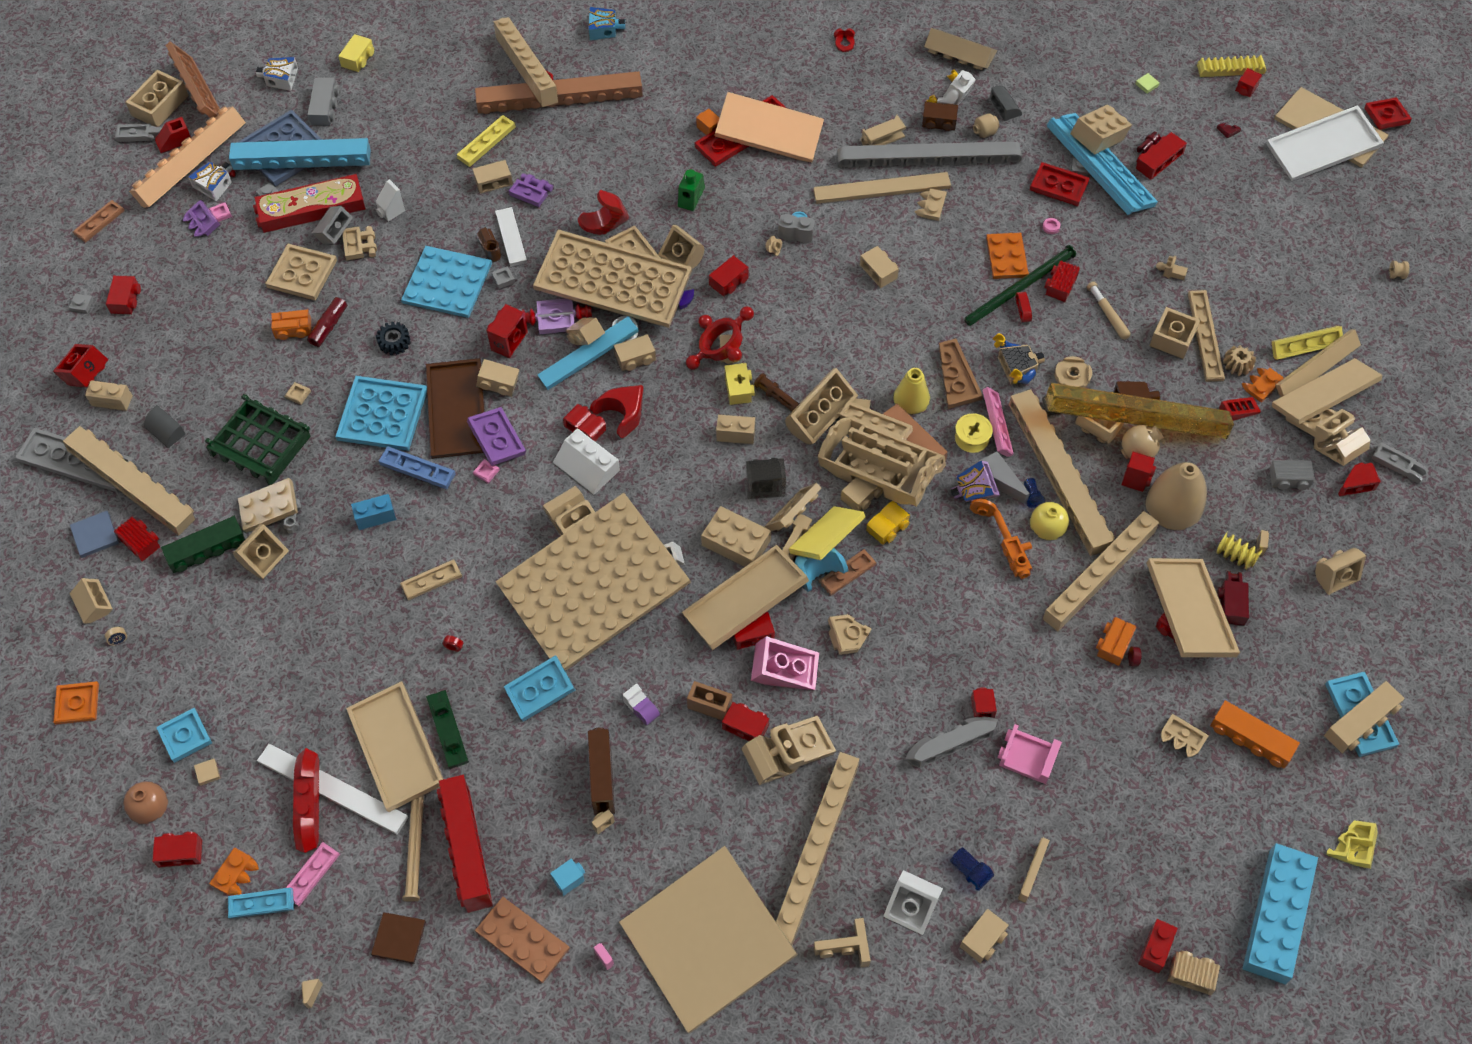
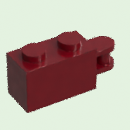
M1227 571L1226 580H1224L1221 587H1218L1217 596L1220 599L1228 624L1245 626L1249 619L1248 583L1242 582V572L1234 574L1231 571Z

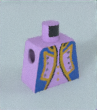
M979 461L957 475L959 485L951 488L952 496L955 499L963 496L966 502L1000 496L991 469L986 461Z

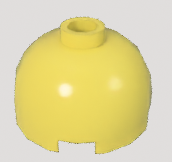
M1045 502L1038 505L1030 518L1031 529H1033L1038 537L1045 540H1056L1063 536L1069 525L1068 513L1061 505L1054 502Z

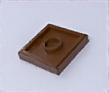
M383 912L371 955L415 964L426 921Z

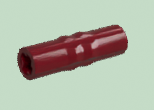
M335 297L317 321L316 326L307 337V341L311 345L320 347L328 334L333 330V327L337 324L348 306L343 299Z

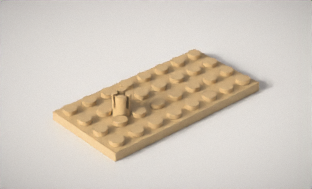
M558 230L533 284L534 290L669 328L691 275L692 267Z

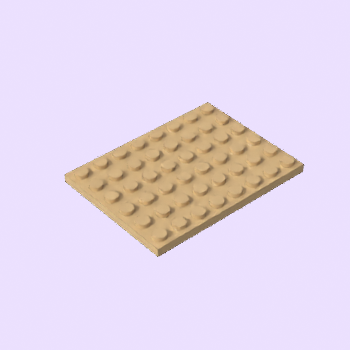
M622 493L498 579L496 583L547 656L552 658L556 655L566 671L690 584L691 581L626 494Z

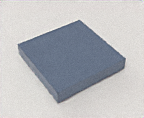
M108 511L70 525L81 558L119 544Z

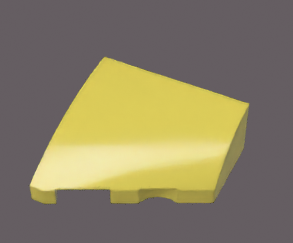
M1354 820L1348 827V831L1341 834L1338 838L1339 844L1335 851L1329 848L1327 855L1355 866L1371 869L1378 834L1376 823Z

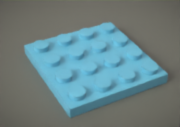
M425 246L401 302L469 318L492 265V260Z
M355 376L335 436L336 440L385 448L388 446L394 449L409 451L427 394V386Z

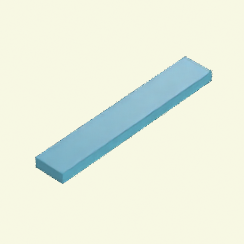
M628 316L607 329L605 334L591 344L581 346L539 373L538 377L547 390L613 349L614 345L622 343L638 333L639 330Z

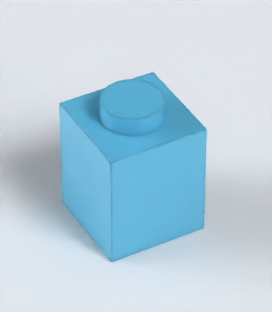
M572 858L550 873L552 880L563 896L585 881L583 875L585 870L579 862L575 864Z

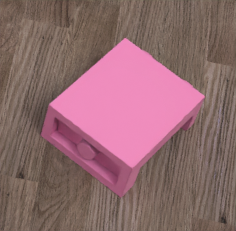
M1015 724L1013 730L1008 729L1004 739V741L1008 742L1006 748L1001 747L997 757L1001 759L999 766L1046 784L1062 742L1054 739L1053 743H1049L1019 731L1018 725Z

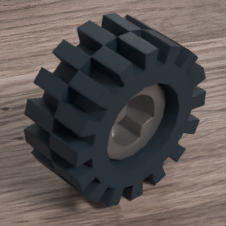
M391 322V325L385 323L386 327L381 326L376 335L381 351H384L385 354L389 352L390 355H393V352H395L396 355H399V351L403 353L405 352L404 348H409L408 345H410L411 339L408 329L404 324L401 325L400 322H397L395 325L394 322Z

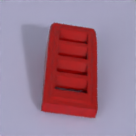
M1253 397L1222 401L1219 406L1226 422L1261 413ZM1248 403H1251L1254 409H1250Z

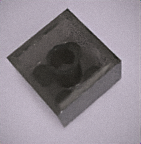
M784 458L746 461L748 499L785 496L786 473Z

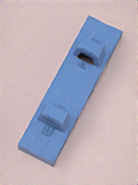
M388 446L379 460L381 466L444 489H448L456 475L452 469Z

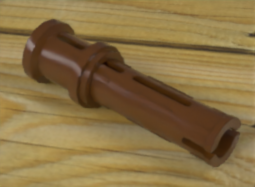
M765 373L760 374L755 380L754 386L756 388L762 389L766 396L775 398L790 411H793L799 405L797 401L779 388L778 383H773L768 379Z

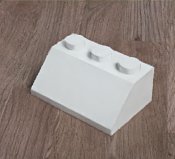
M578 428L564 440L553 461L556 466L593 495L620 471L619 460Z

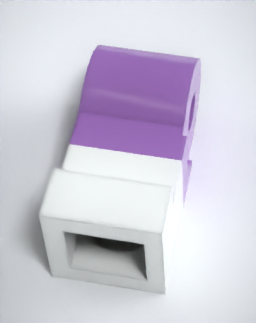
M637 683L623 694L624 703L645 725L650 724L660 716L656 706L645 696Z

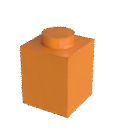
M707 109L696 117L697 128L707 135L716 130L720 117L710 109Z

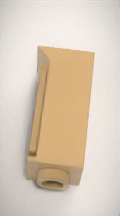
M896 115L895 119L867 130L863 129L861 143L863 146L889 144L905 137L902 130H905L906 126L899 116Z

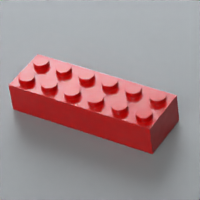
M464 774L439 780L440 788L436 790L442 806L440 808L441 816L446 826L444 832L450 846L448 848L449 857L454 866L452 873L457 887H459L456 888L458 901H460L461 907L466 908L468 913L493 907L471 795Z

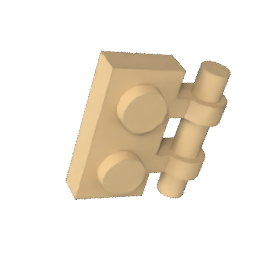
M367 226L366 231L362 232L360 227L346 228L343 231L346 261L364 258L363 252H368L369 257L376 256L375 232L371 226ZM362 240H367V243L362 244Z

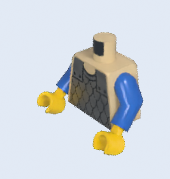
M998 333L992 339L996 341L994 346L996 348L1000 347L998 359L1010 384L1013 385L1017 382L1029 384L1037 373L1038 364L1045 362L1044 354L1042 352L1033 354L1030 346L1010 343L1005 340L1002 334Z

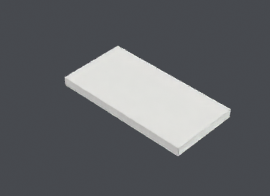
M1357 105L1268 139L1266 144L1288 177L1293 181L1383 146L1384 142Z

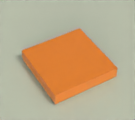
M95 681L57 685L53 723L57 725L95 721L97 718L99 683Z

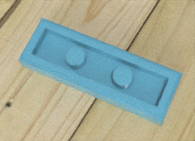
M291 887L228 896V918L230 919L294 910L293 888Z

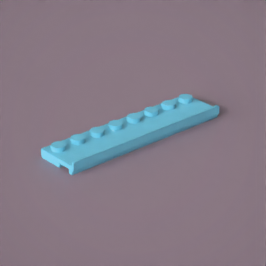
M1076 113L1063 115L1059 119L1051 118L1047 124L1050 131L1127 215H1130L1132 212L1155 207L1158 201L1109 148L1094 155L1070 134L1079 118Z

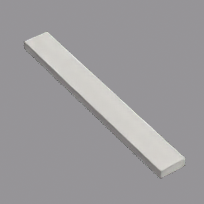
M268 744L258 758V763L294 781L296 757ZM319 770V795L398 835L407 821L408 815L396 809L388 812L383 802Z

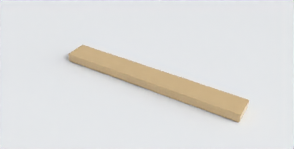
M948 172L820 186L814 187L813 191L816 204L924 192L930 191V188L936 190L950 189L951 183Z

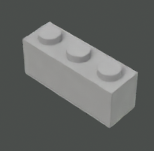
M335 78L314 79L308 110V118L311 125L331 126V121L335 119L334 107H337L336 95H339V85H336Z

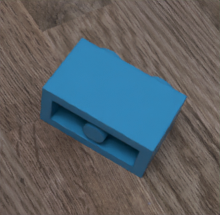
M389 494L351 504L359 530L396 520Z

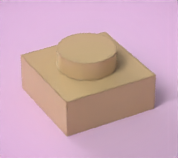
M609 809L604 813H598L592 821L595 832L600 834L615 822L614 815Z

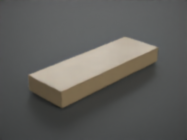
M453 559L400 584L407 599L411 600L461 578L462 574Z
M1044 837L1041 838L1018 897L1020 901L1025 903L1050 841Z

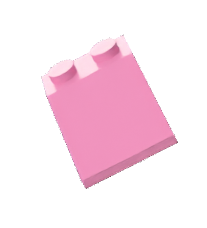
M765 637L755 644L751 681L770 686L815 690L819 652Z

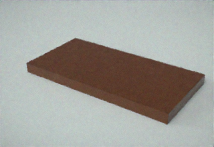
M480 358L426 364L432 459L484 453L467 423L468 417L485 412L483 389L476 387L481 368Z

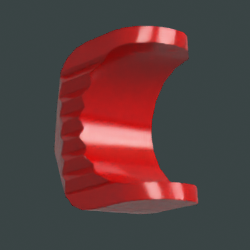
M600 190L597 193V199L604 207L591 213L583 212L578 217V223L586 232L603 235L629 219V215L617 195Z
M636 385L608 390L591 403L590 411L594 415L607 410H614L623 414L624 419L617 428V435L620 438H624L640 423L644 387Z

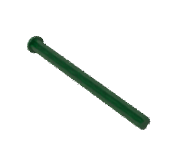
M1067 245L1063 251L967 315L964 320L965 323L969 326L973 325L1010 300L1017 292L1023 291L1052 271L1054 265L1058 266L1061 260L1065 262L1071 257H1076L1075 249L1071 245Z

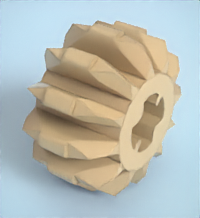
M1241 345L1238 348L1233 346L1230 350L1226 351L1223 364L1226 365V370L1232 369L1231 374L1237 372L1239 377L1242 373L1247 375L1249 371L1253 370L1256 357L1253 356L1254 351H1248V347L1244 349Z

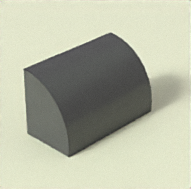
M1004 86L991 88L990 100L1004 121L1022 115L1020 108Z
M158 405L152 408L145 418L144 427L167 448L171 447L185 435L181 425Z

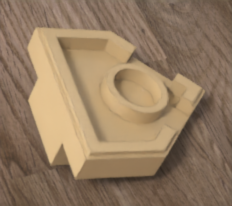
M848 614L832 616L828 619L831 628L829 635L834 650L838 649L839 655L858 652L872 629L856 622L855 618Z

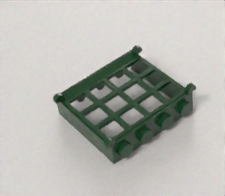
M243 394L241 399L245 400L213 441L209 438L205 440V443L208 444L206 448L212 457L219 454L223 462L228 463L231 460L239 470L242 471L244 468H247L253 477L258 478L260 475L265 477L267 484L270 486L274 484L311 437L309 433L310 427L302 422L293 421L288 415L283 416L274 408H267L259 401H253L246 394ZM252 410H255L254 414L250 417V419L247 418L248 414ZM260 413L270 418L264 426L254 421ZM274 420L284 425L279 433L269 429ZM245 421L246 423L239 432L236 431L240 424ZM250 425L261 429L254 439L244 435V432ZM288 428L299 432L293 440L283 436ZM265 432L275 436L268 446L258 442ZM232 434L236 435L228 445L225 444ZM239 438L250 442L243 452L232 448ZM279 439L289 443V446L283 453L272 449ZM254 445L264 449L257 460L247 455ZM269 452L279 457L272 467L262 463V460Z

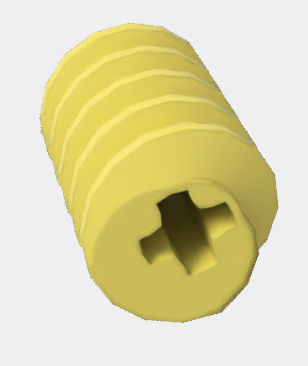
M1226 533L1217 547V554L1224 551V558L1231 555V562L1238 559V566L1245 563V570L1250 567L1253 568L1262 550L1255 553V546L1248 549V542L1241 545V538L1234 541L1235 535L1232 534L1228 538Z

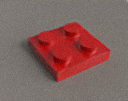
M1397 97L1369 102L1364 107L1379 130L1410 124L1412 120Z

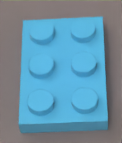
M556 655L504 686L523 722L576 690Z

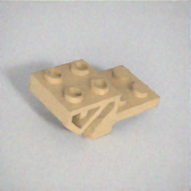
M1329 408L1299 425L1286 417V421L1315 437V450L1343 466L1367 451L1370 447V438L1363 427L1349 432L1345 430L1346 427L1354 423L1355 417L1343 409L1336 412Z
M576 486L543 505L544 511L560 536L595 513L588 500H585L583 494Z
M818 716L791 725L786 723L774 727L770 730L771 738L759 735L742 747V751L759 785L790 775L799 766L833 755L836 752Z

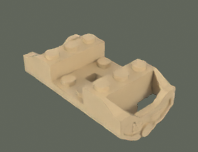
M849 417L840 419L835 425L830 427L818 454L819 465L836 477L847 482H852L856 477L883 488L885 498L899 504H911L916 507L922 500L925 489L935 474L942 472L946 466L944 455ZM842 439L843 451L835 462L831 461L830 458L833 450Z

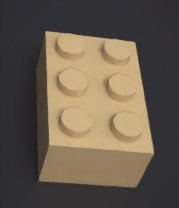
M156 70L126 101V105L131 116L152 126L159 127L189 95L183 81Z
M1105 105L1079 117L1070 134L1095 155L1124 140L1132 124L1125 117L1117 113L1113 107Z
M720 506L702 533L701 541L702 546L746 567L763 554L771 541V530Z

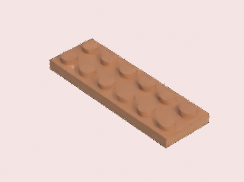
M170 41L165 45L169 51L168 55L175 62L173 65L179 70V76L185 81L187 90L191 92V98L198 105V111L203 115H208L209 118H215L220 108L195 61L190 55Z

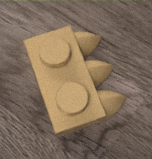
M930 188V191L920 193L927 200L917 202L924 209H918L914 212L923 218L939 221L947 192Z
M1174 714L1171 715L1161 731L1162 742L1173 739L1175 750L1186 747L1187 757L1198 754L1209 736Z

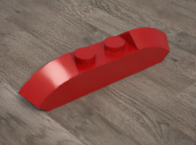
M305 748L296 758L293 784L294 842L296 850L303 853L317 848L319 843V757L317 753L308 748Z

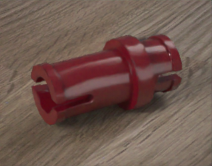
M1153 132L1151 135H1148L1145 141L1137 147V152L1140 153L1143 150L1142 153H1146L1152 145H1156L1161 139L1160 134L1155 136L1157 132Z

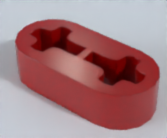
M1017 292L1015 300L1021 323L1031 322L1032 311L1027 293Z

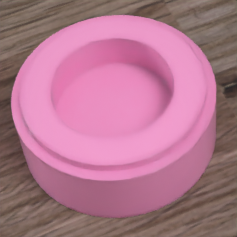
M1048 218L1043 222L1042 228L1047 234H1056L1060 230V222L1057 219Z

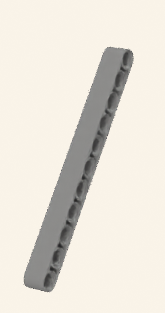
M1014 141L842 146L837 150L838 166L840 168H859V166H865V168L876 166L893 167L895 165H899V167L910 165L943 166V164L977 165V163L1011 164V162L1020 163L1022 160L1020 144Z

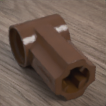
M486 227L480 229L476 234L486 259L492 260V262L499 261L501 258L500 247L491 229Z

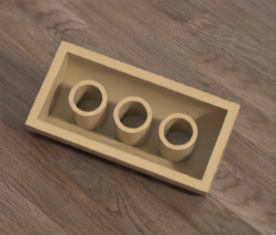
M833 368L785 419L786 426L795 437L804 443L814 444L839 417V413L848 401L853 402L858 394L839 370Z

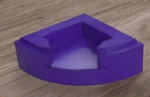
M694 289L683 292L679 302L680 309L686 308L694 299Z

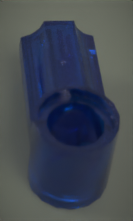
M963 847L950 859V862L966 876L967 882H971L976 886L975 889L977 891H980L994 877V873L988 865L983 862L979 863Z

